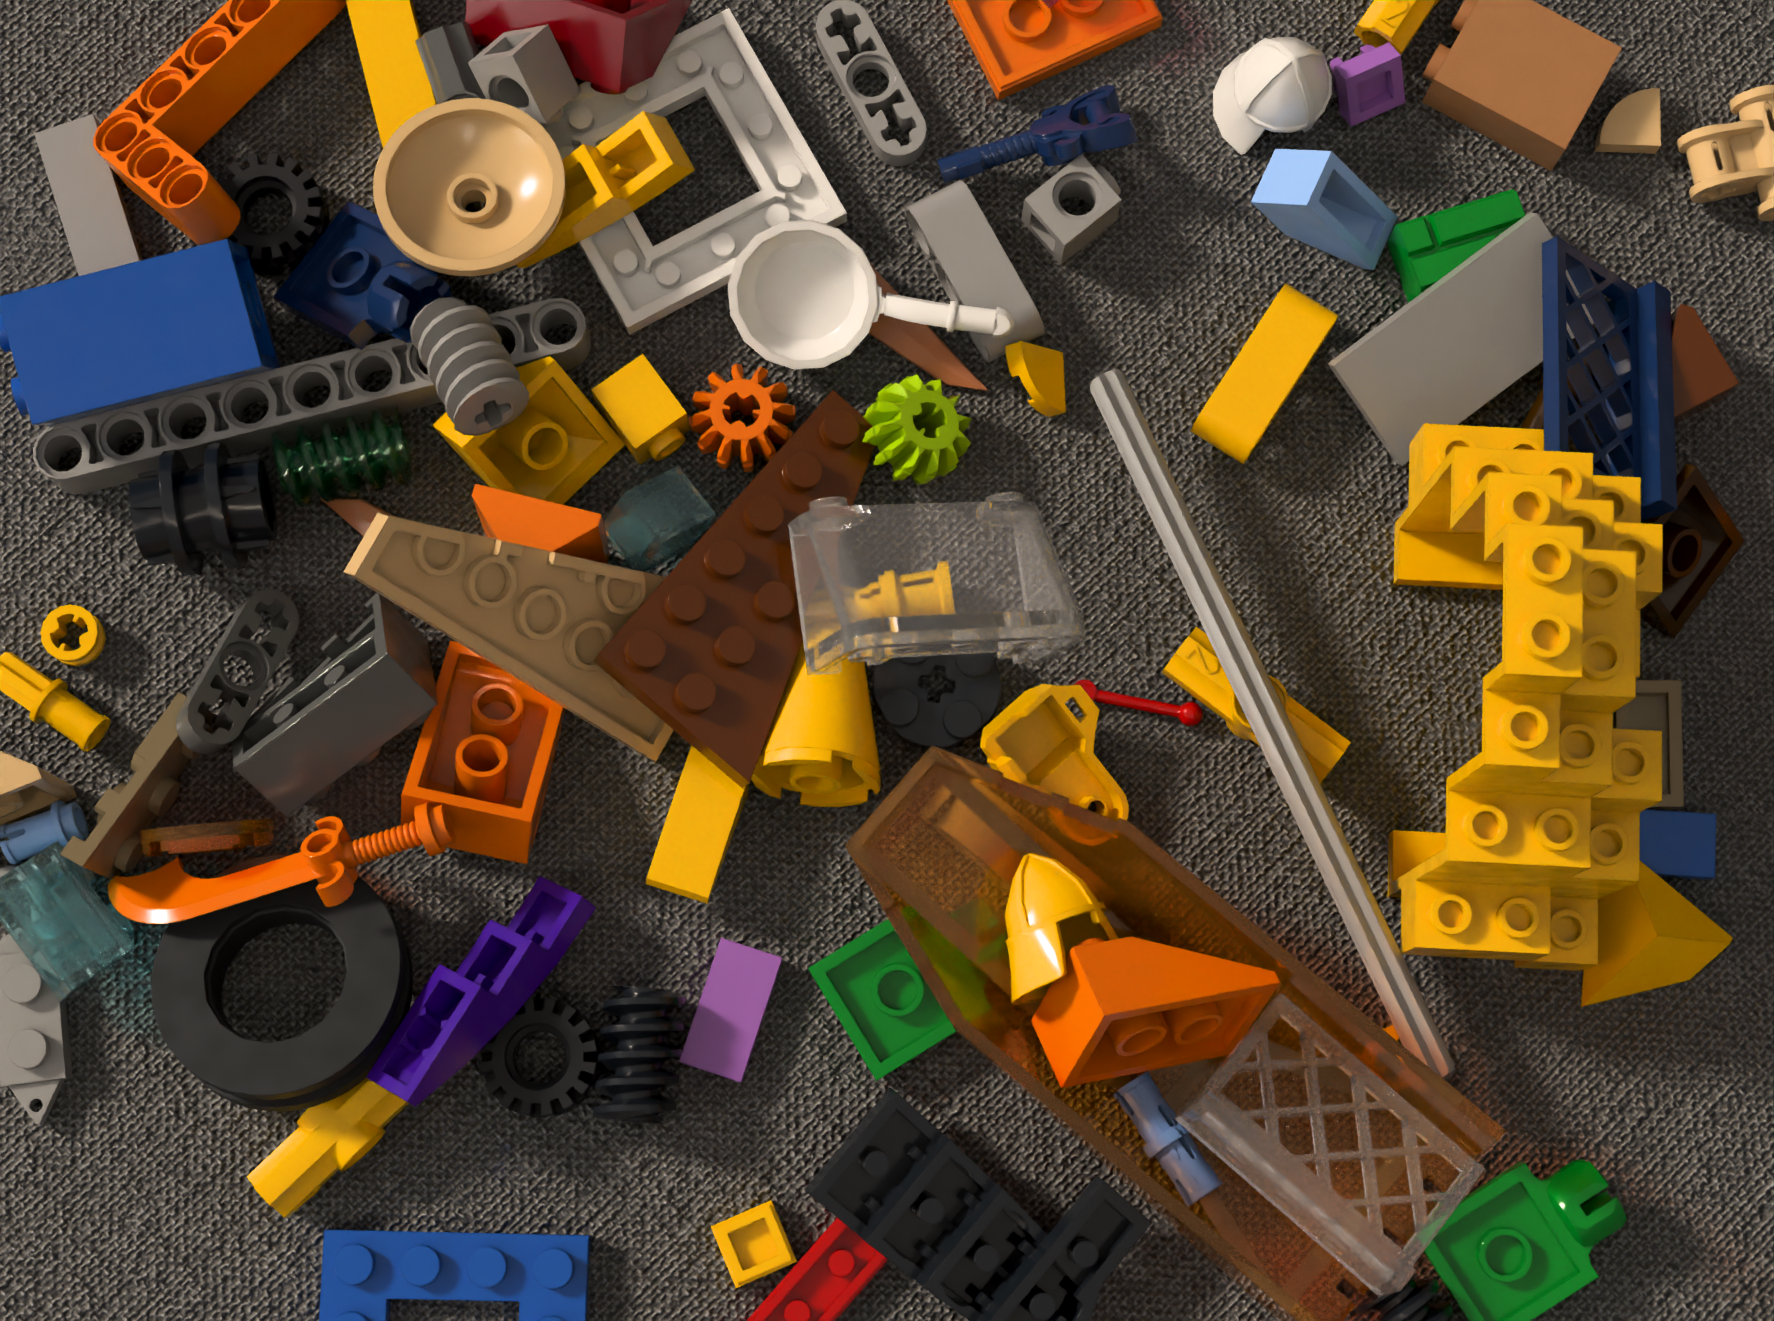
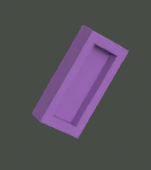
M724 938L720 939L679 1060L680 1063L739 1083L743 1082L783 962L782 957Z

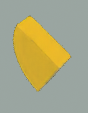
M1023 341L1005 346L1006 359L1011 376H1019L1025 389L1033 398L1028 400V403L1036 411L1048 417L1066 413L1063 352Z

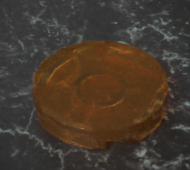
M272 819L216 822L139 831L141 854H145V857L162 856V851H168V854H195L246 849V845H253V837L254 847L270 846L271 842H274Z

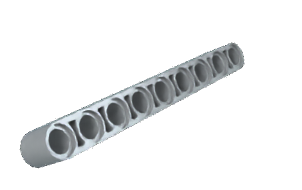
M552 298L489 314L493 321L492 326L499 333L501 339H507L516 344L513 352L510 354L511 362L516 368L550 356L566 371L581 365L589 355L591 335L586 319L581 309L570 300ZM558 324H568L577 329L575 336L565 344L554 345L545 340L547 332ZM398 338L366 345L362 350L355 348L56 424L45 429L37 437L33 447V459L37 468L62 491L73 495L86 494L129 483L132 479L138 478L139 473L158 470L159 458L163 451L175 449L180 451L188 467L204 463V453L208 444L221 442L226 445L230 455L234 456L441 403L442 401L437 395L435 385L429 376L424 373L425 366L421 362L419 352L413 343H406ZM378 370L392 372V379L385 389L378 392L364 390L365 380L371 373ZM316 386L331 388L329 398L324 404L315 408L303 406L304 396L311 388ZM256 401L269 403L267 414L262 420L251 424L242 422L243 412L250 404ZM194 417H205L207 419L206 427L198 437L187 440L181 439V430L188 420ZM137 432L144 433V442L137 452L131 455H120V445L128 435ZM72 448H82L80 462L71 470L59 472L58 463L61 456Z

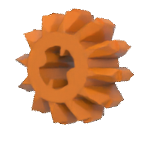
M736 363L731 369V381L726 383L721 375L712 372L708 376V382L713 393L696 391L692 397L693 404L701 412L689 417V425L691 431L703 433L697 441L698 449L702 454L711 453L719 449L717 464L723 469L731 465L735 456H741L743 471L749 473L754 470L753 455L759 453L766 462H769L777 453L772 443L784 445L793 435L792 431L784 424H788L796 419V409L794 405L782 403L788 395V389L784 382L774 383L766 387L768 383V370L763 367H759L754 372L751 380L745 379L742 365ZM736 410H740L745 416L753 413L754 423L748 427L740 420L733 423L731 414Z

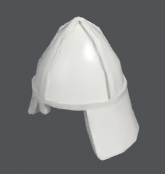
M1276 37L1272 39L1264 38L1247 52L1239 54L1222 70L1213 90V117L1222 138L1242 155L1246 154L1265 129L1271 132L1293 133L1299 130H1303L1305 133L1310 130L1324 113L1329 100L1338 96L1332 83V76L1324 53L1321 49H1315L1309 43L1295 37Z

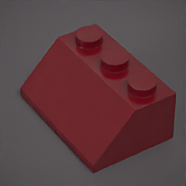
M466 0L465 22L470 24L476 43L486 47L503 32L548 24L574 77L590 82L591 88L597 92L622 94L628 88L653 77L692 0Z

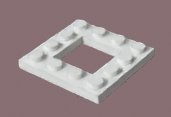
M729 8L675 35L653 77L628 88L625 93H600L593 90L590 86L591 83L587 81L578 85L580 92L561 108L563 116L554 124L544 128L555 142L563 160L582 144L596 147L642 111L665 117L706 96L759 189V192L655 246L651 244L634 212L578 242L629 335L728 284L736 257L756 234L783 221L815 220L833 227H837L847 221L846 210Z

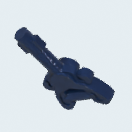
M1106 85L1079 96L1066 105L1053 106L1041 113L1042 118L1035 120L1028 131L1005 137L980 147L974 146L953 153L950 156L937 159L944 183L985 172L984 170L991 169L994 166L997 167L1033 154L1040 155L1044 165L1057 166L1070 162L1083 154V152L1113 149L1137 142L1135 126L1130 115L1119 113L1121 106L1115 86Z

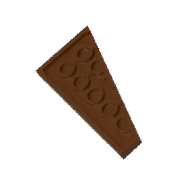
M834 390L830 392L598 653L593 661L742 789L750 783L875 447V445L862 442L865 432L872 428V426L863 418L862 414Z

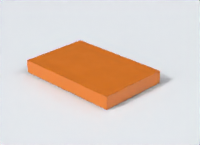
M947 0L998 101L1161 27L1163 17L1154 0Z

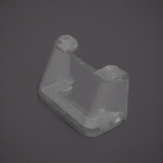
M1020 492L993 494L986 497L985 502L848 506L847 498L826 497L811 501L808 504L809 511L799 515L788 524L807 675L838 674L842 671L841 661L848 658L849 662L867 661V665L872 666L881 665L891 658L997 652L998 659L1012 657L1013 664L1042 663L1086 639L1083 613L1035 502L1023 501V494Z

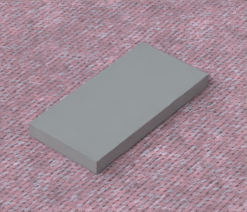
M1529 212L1327 363L1396 464L1403 466L1409 461L1410 442L1424 423L1458 425L1543 361L1542 243L1552 239L1553 236L1537 213ZM1566 270V276L1572 288L1574 289L1576 295L1578 296L1579 292L1576 289L1568 271ZM1582 304L1590 323L1593 324L1594 322L1585 304ZM1567 323V331L1573 339L1575 337Z

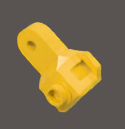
M1041 684L1024 691L983 728L980 748L988 757L986 762L1002 781L1009 783L1014 791L1037 794L1065 831L1073 837L1095 842L1104 840L1112 834L1118 835L1127 822L1129 805L1123 790L1094 754L1095 731L1100 710L1081 685ZM1070 698L1082 712V717L1074 716L1065 705ZM1094 801L1096 811L1089 817L1087 809L1089 804Z

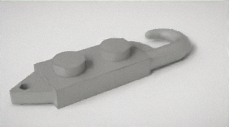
M8 865L0 868V888L13 884L20 886L26 891L29 904L30 926L14 930L0 940V1087L10 1088L34 1123L43 1125L64 1081L73 1079L62 950L59 949L55 897L50 883L35 869L25 865ZM37 1100H41L43 1107L37 1112L34 1105Z

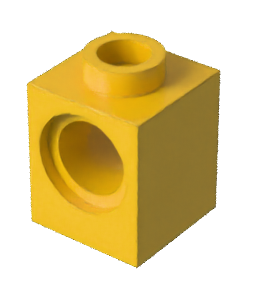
M643 354L591 389L596 407L625 443V446L639 465L651 457L655 461L662 460L674 453L685 442L684 434L690 430L687 412Z

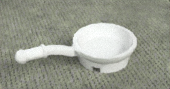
M815 220L783 221L756 234L736 257L727 286L730 316L743 341L765 360L794 370L824 368L850 355L867 336L872 323L877 322L879 315L883 313L884 316L908 322L947 328V332L961 330L993 334V338L1007 336L1015 327L1013 315L1000 307H997L995 310L957 305L956 301L946 304L887 293V295L882 294V287L876 282V274L863 248L841 229Z

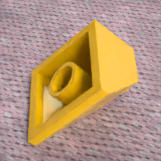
M550 356L516 368L520 374V380L529 392V403L523 413L511 423L478 436L463 435L456 431L454 423L446 412L433 424V427L489 487L562 505L625 446V443L556 360Z

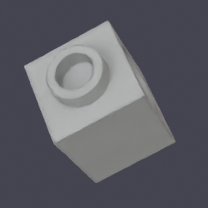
M548 24L503 32L468 62L486 99L503 102L524 111L540 123L543 128L557 122L563 116L561 108L580 92L578 84Z
M1081 154L1024 199L1021 221L1055 260L1062 265L1117 221L1122 201L1119 197L1121 191L1116 180L1103 166L1097 165L1093 167ZM1069 197H1078L1090 205L1091 211L1084 215H1071L1061 207L1060 202Z

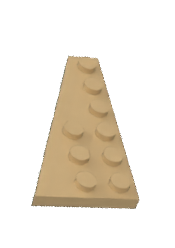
M381 513L376 514L343 571L344 573L643 757L657 761L673 729L593 661L598 653L662 583L666 576Z

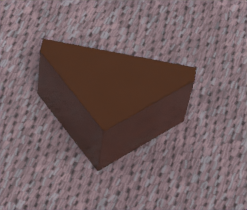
M1680 304L1671 314L1675 424L1719 402L1739 384L1695 309L1684 304Z

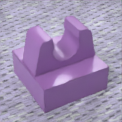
M1390 42L1377 48L1368 44L1360 47L1361 55L1345 62L1339 57L1330 61L1332 83L1338 95L1339 112L1351 127L1406 103L1401 55Z

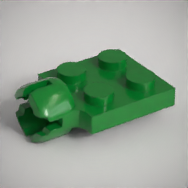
M981 898L970 899L947 913L972 937L999 921L993 909ZM909 906L808 967V970L876 1081L988 1012L981 1001L979 989L989 978ZM1003 930L981 943L983 947L978 950L974 964L996 958L1008 968L1010 962L1008 947L1005 942L1008 939L1007 932Z
M1584 1159L1574 1160L1549 1177L1539 1179L1531 1173L1525 1162L1519 1161L1411 1230L1410 1233L1467 1321H1531L1599 1277L1591 1265L1589 1254L1594 1245L1622 1228L1627 1218L1623 1205L1617 1195L1611 1198L1606 1191L1599 1193L1607 1188L1610 1183L1590 1161H1585Z

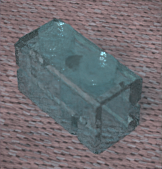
M57 841L31 857L25 863L0 877V922L59 1002H61L118 964L136 946L129 938L134 934L129 919L121 915L113 907L112 903L105 906L91 887L95 882L93 872L60 855L63 847Z

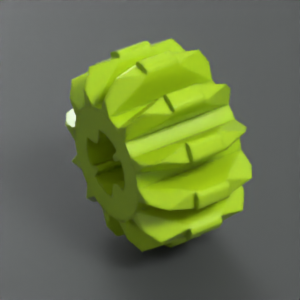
M918 374L907 376L899 384L895 382L885 386L878 392L876 402L867 408L866 414L863 416L872 428L865 432L862 442L878 446L880 451L876 454L873 465H883L889 462L892 464L893 481L904 480L911 475L916 485L927 484L936 476L944 477L953 471L959 462L958 458L967 452L971 444L962 432L969 427L972 418L959 415L955 410L961 395H952L946 398L942 395L941 379L931 380L924 385Z

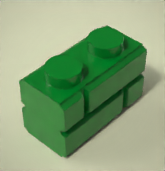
M1510 189L1395 225L1387 240L1388 249L1396 271L1400 274V282L1408 303L1525 216L1517 191Z

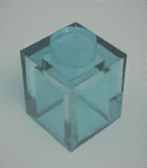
M676 466L624 492L603 523L606 535L614 549L625 558L634 570L646 572L691 548L715 517L716 513L679 466Z

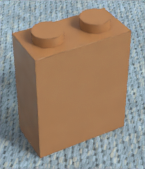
M1464 0L1450 27L1460 32L1450 49L1440 43L1422 77L1432 82L1422 103L1552 171L1566 150L1622 47L1533 0Z

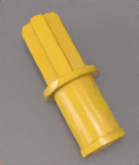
M4 652L0 656V691L29 710L30 720L36 724L43 721L76 743L84 752L90 751L101 741L110 726L111 719L101 715L68 692V683L61 678L54 681L13 652Z

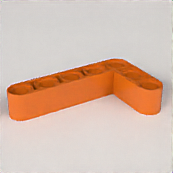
M228 0L101 123L93 137V147L136 195L196 244L204 245L227 239L239 224L241 218L240 209L209 171L192 156L342 11L346 5V0Z

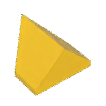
M1640 861L1639 882L1598 899V965L1583 969L1581 1007L1688 981L1730 944L1733 937Z

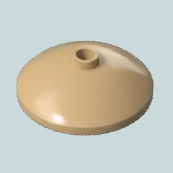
M463 98L442 102L426 108L408 119L395 131L378 158L373 178V196L376 211L384 231L392 243L405 256L415 263L438 273L454 276H480L510 268L525 260L544 244L555 229L563 211L566 197V177L562 158L555 142L543 126L533 117L503 102L481 98ZM475 201L486 204L478 212H468L465 210L468 204Z

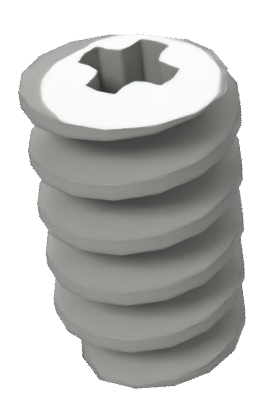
M455 297L438 298L426 305L415 316L410 327V337L413 345L419 352L421 362L427 368L430 380L436 387L438 397L445 405L448 417L454 423V429L463 435L478 436L511 423L525 410L529 403V392L520 380V374L511 362L509 352L501 344L502 339L492 326L493 321L485 309L475 305H467L463 300Z

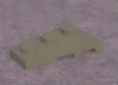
M178 692L136 749L130 766L135 774L128 783L121 782L114 789L108 787L94 806L95 812L99 813L96 822L97 826L86 841L73 835L60 855L109 879H112L114 876H120L122 871L129 873L137 865L147 846V839L143 838L151 822L156 815L161 817L166 814L176 800L180 791V783L176 780L188 760L194 761L202 755L189 749L177 733V714L187 696ZM207 710L202 714L205 717V723L202 728L212 734L214 728L210 726V723L215 714Z

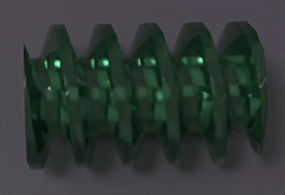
M397 405L394 424L390 425L387 424L379 410L374 409L371 410L370 425L367 430H363L353 414L346 416L344 435L340 436L337 435L328 420L321 421L320 438L317 441L311 439L303 425L296 427L294 446L288 447L279 431L271 433L272 450L282 488L287 496L290 492L296 503L302 508L312 503L314 487L323 500L326 502L334 501L337 496L338 481H340L351 497L361 493L363 476L366 477L373 489L376 491L383 490L386 487L388 470H390L401 486L410 483L412 458L406 430Z

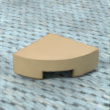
M1660 88L1640 90L1618 102L1609 112L1597 133L1594 152L1656 154L1661 147Z

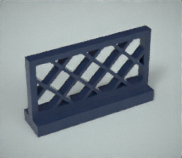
M1556 236L1542 243L1544 451L1569 452V432L1578 452L1593 453V475L1641 477L1642 523L1645 519L1658 517L1677 510L1670 291L1656 281L1636 289ZM1566 270L1568 271L1576 289L1579 292L1578 296L1576 295L1574 289L1572 288L1566 276ZM1603 294L1610 298L1611 301L1606 302ZM1582 304H1585L1594 324L1596 325L1600 333L1598 336L1592 324L1590 323L1582 307ZM1567 323L1580 346L1578 350L1567 331ZM1586 358L1593 374L1595 375L1601 387L1599 390L1597 389L1582 359ZM1567 376L1581 401L1579 405L1567 385ZM1585 413H1587L1593 427L1595 428L1602 442L1600 445H1598L1585 417L1583 416Z

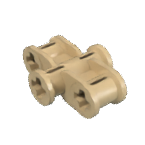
M1774 84L1744 91L1730 100L1731 113L1739 115V122L1701 127L1682 135L1677 140L1679 152L1687 155L1694 184L1689 190L1691 201L1696 203L1712 202L1758 191L1761 202L1756 208L1758 219L1761 221L1774 220Z

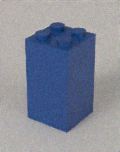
M229 239L0 296V347L5 353L12 352L18 377L11 379L12 394L22 416L29 415L32 425L54 426L280 368L248 248Z

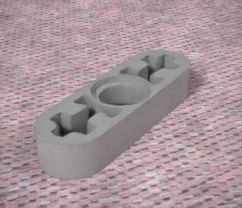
M836 0L827 4L820 11L816 20L817 45L874 153L880 160L892 166H905L913 163L922 155L925 149L926 122L871 18L860 4L851 0ZM842 21L843 25L847 28L856 25L854 28V45L859 54L855 55L851 60L850 50L841 35L831 37L835 22ZM875 69L887 77L889 85L882 94L868 97L860 94L855 89L853 84L855 77L864 70ZM891 106L892 116L901 130L912 128L909 132L908 145L901 146L896 139L885 141L888 138L889 125L883 112Z

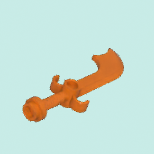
M430 802L414 807L415 821H411L409 824L405 823L403 826L399 825L397 828L386 829L384 832L380 831L378 834L374 833L372 836L361 837L359 840L355 839L353 842L341 819L335 816H328L315 821L318 830L304 839L301 844V852L226 876L210 879L196 878L184 872L183 863L177 857L170 863L145 874L128 877L114 876L107 884L108 895L113 907L130 920L146 924H168L191 919L316 879L319 883L316 890L326 907H333L343 903L351 896L354 890V883L358 877L356 867L359 864L369 863L384 856L388 857L390 854L394 855L403 850L407 851L409 848L413 849L422 844L431 857L444 853L445 845L456 841L455 830L445 805L433 807Z

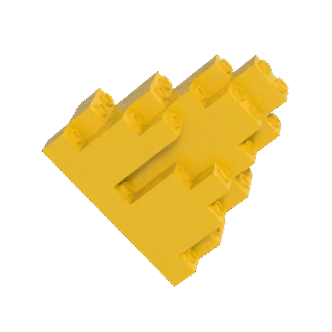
M1424 423L1409 445L1408 507L1395 522L1393 585L1503 590L1502 662L1483 677L1482 752L1446 778V833L1393 830L1389 833L1387 897L1401 898L1400 952L1404 955L1515 960V968L1580 971L1598 965V899L1640 881V812L1662 801V731L1613 728V713L1636 698V679L1640 677V610L1662 593L1663 524L1641 523V477L1593 475V453L1544 451V429Z

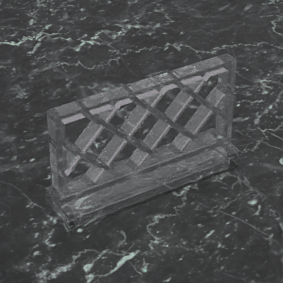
M1282 993L1272 1000L1198 1095L1191 1098L1175 1118L1176 1121L1378 1296L1399 1292L1403 1289L1416 1271L1412 1266L1485 1170L1477 1161ZM1279 1017L1300 1034L1303 1059L1271 1061L1267 1032ZM1256 1047L1258 1062L1244 1063ZM1315 1047L1326 1057L1316 1058ZM1338 1066L1350 1077L1353 1103L1322 1105L1317 1067ZM1304 1068L1308 1106L1276 1108L1272 1070ZM1259 1071L1263 1109L1241 1110L1221 1092L1235 1073ZM1365 1091H1367L1377 1101L1367 1102ZM1389 1110L1401 1121L1404 1147L1373 1149L1368 1111ZM1355 1112L1359 1150L1328 1153L1323 1114ZM1310 1115L1314 1154L1293 1155L1281 1145L1278 1117ZM1265 1118L1266 1131L1253 1119ZM1417 1136L1426 1142L1428 1146H1418ZM1439 1154L1460 1172L1446 1192L1424 1194L1419 1155ZM1405 1156L1410 1195L1379 1197L1374 1158ZM1361 1159L1365 1198L1345 1200L1332 1189L1329 1162ZM1304 1163H1316L1317 1175ZM1438 1202L1427 1216L1426 1203ZM1412 1204L1415 1234L1403 1250L1384 1234L1380 1206ZM1367 1207L1368 1219L1355 1208Z

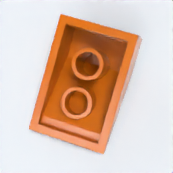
M450 641L435 686L438 705L433 707L431 714L424 721L401 794V825L403 826L405 823L409 824L411 821H415V806L430 802L433 807L443 804L450 814L456 836V841L445 845V847L528 864L543 810L566 709L460 643Z
M1132 936L1104 941L1102 938H1090L1078 943L1068 952L1066 957L1067 973L1063 978L1052 982L1031 1022L1060 1087L1065 1088L1231 1055L1280 984V981L1275 971Z

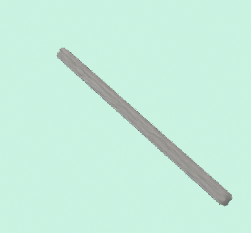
M1119 369L1107 371L1091 381L1090 391L1410 1062L1419 1080L1423 1083H1430L1445 1077L1455 1068L1448 1049L1123 372Z

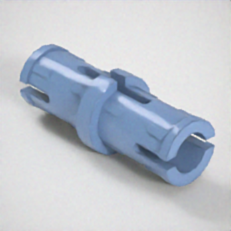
M1149 1072L1138 1076L1113 1094L1145 1141L1146 1145L1142 1149L1149 1159L1154 1157L1157 1159L1176 1186L1175 1188L1187 1207L1198 1202L1223 1184L1189 1135L1193 1131L1192 1127L1186 1119L1179 1120L1160 1093Z

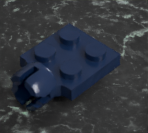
M348 201L273 298L288 312L362 350L376 334L385 332L406 343H412L410 327L415 316L434 300L453 296L448 283L438 277L439 273L415 263L392 243L384 231L377 214Z

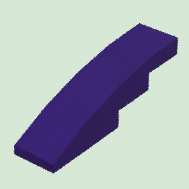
M539 876L507 927L491 919L489 920L457 972L441 964L438 965L366 1078L416 1107L464 1067L514 1017L558 964L596 907L583 896Z

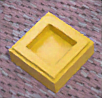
M772 1200L710 1226L736 1288L797 1262Z

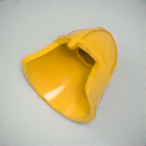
M1028 853L1023 856L1012 879L1005 911L1008 939L1005 942L1008 947L1011 969L1013 1005L1043 999L1052 982L1063 978L1067 973L1066 957L1071 948L1078 943L1090 938H1102L1104 941L1119 939L1104 914L1107 911L1104 902H1099L1087 883L1056 859L1035 853Z

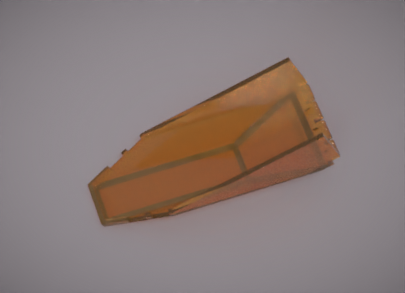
M932 745L845 844L846 850L953 1028L1278 1321H1343L1355 1305L1335 1288L1343 1279L1354 1290L1364 1296L1397 1255L1390 1246L1378 1237L1383 1228L1397 1240L1406 1244L1439 1204L1432 1195L1419 1185L1423 1179H1428L1441 1191L1448 1193L1476 1156L1478 1157L1495 1144L1506 1131L1129 821L1118 818L1116 821L1069 803V798L1054 792L1051 795L1005 778L1002 772ZM1028 853L1056 859L1086 882L1099 902H1104L1107 910L1104 914L1119 939L1132 936L1275 971L1280 981V984L1233 1054L1145 1071L1149 1072L1160 1093L1179 1120L1186 1119L1193 1129L1189 1135L1208 1165L1211 1166L1218 1178L1223 1182L1217 1189L1189 1207L1186 1206L1183 1198L1175 1188L1176 1186L1155 1157L1152 1159L1148 1158L1142 1149L1146 1145L1145 1141L1128 1114L1125 1113L1113 1096L1119 1089L1145 1072L1061 1088L1031 1022L1043 999L1019 1005L1012 1004L1011 969L1008 947L1005 942L1008 939L1005 911L1012 879L1023 856Z

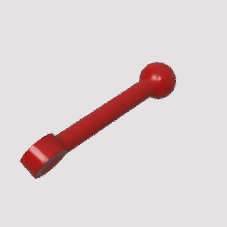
M1080 680L1074 684L1081 685L1093 702L1176 717L1186 726L1197 725L1203 717L1201 707L1194 702H1186L1179 706L1098 690L1089 680Z

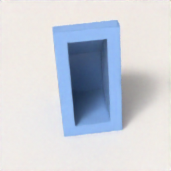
M1275 149L1251 200V203L1285 235L1366 270L1375 269L1398 218L1332 151Z

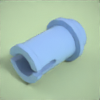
M58 800L51 804V810L11 824L0 825V838H9L7 841L0 842V847L7 861L15 865L22 860L63 846L65 847L73 835L81 840L88 837L87 822L80 806L76 802L65 804L63 801Z

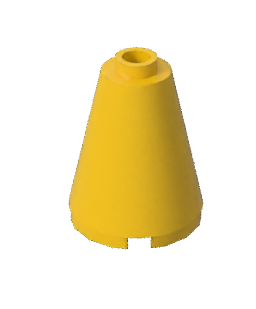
M821 622L805 632L751 778L755 787L769 796L781 799L783 788L800 792L801 805L844 807L867 802L870 789L876 795L880 791L881 770L862 642L858 637L850 633L848 627L842 624Z

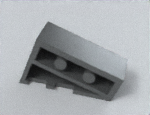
M378 593L365 604L372 614L344 642L334 634L321 647L329 657L300 685L290 677L249 717L240 735L232 741L233 768L285 817L304 803L309 805L317 802L328 792L335 780L354 766L362 767L371 762L386 742L404 729L411 730L422 724L431 714L433 707L438 705L428 641L385 597Z

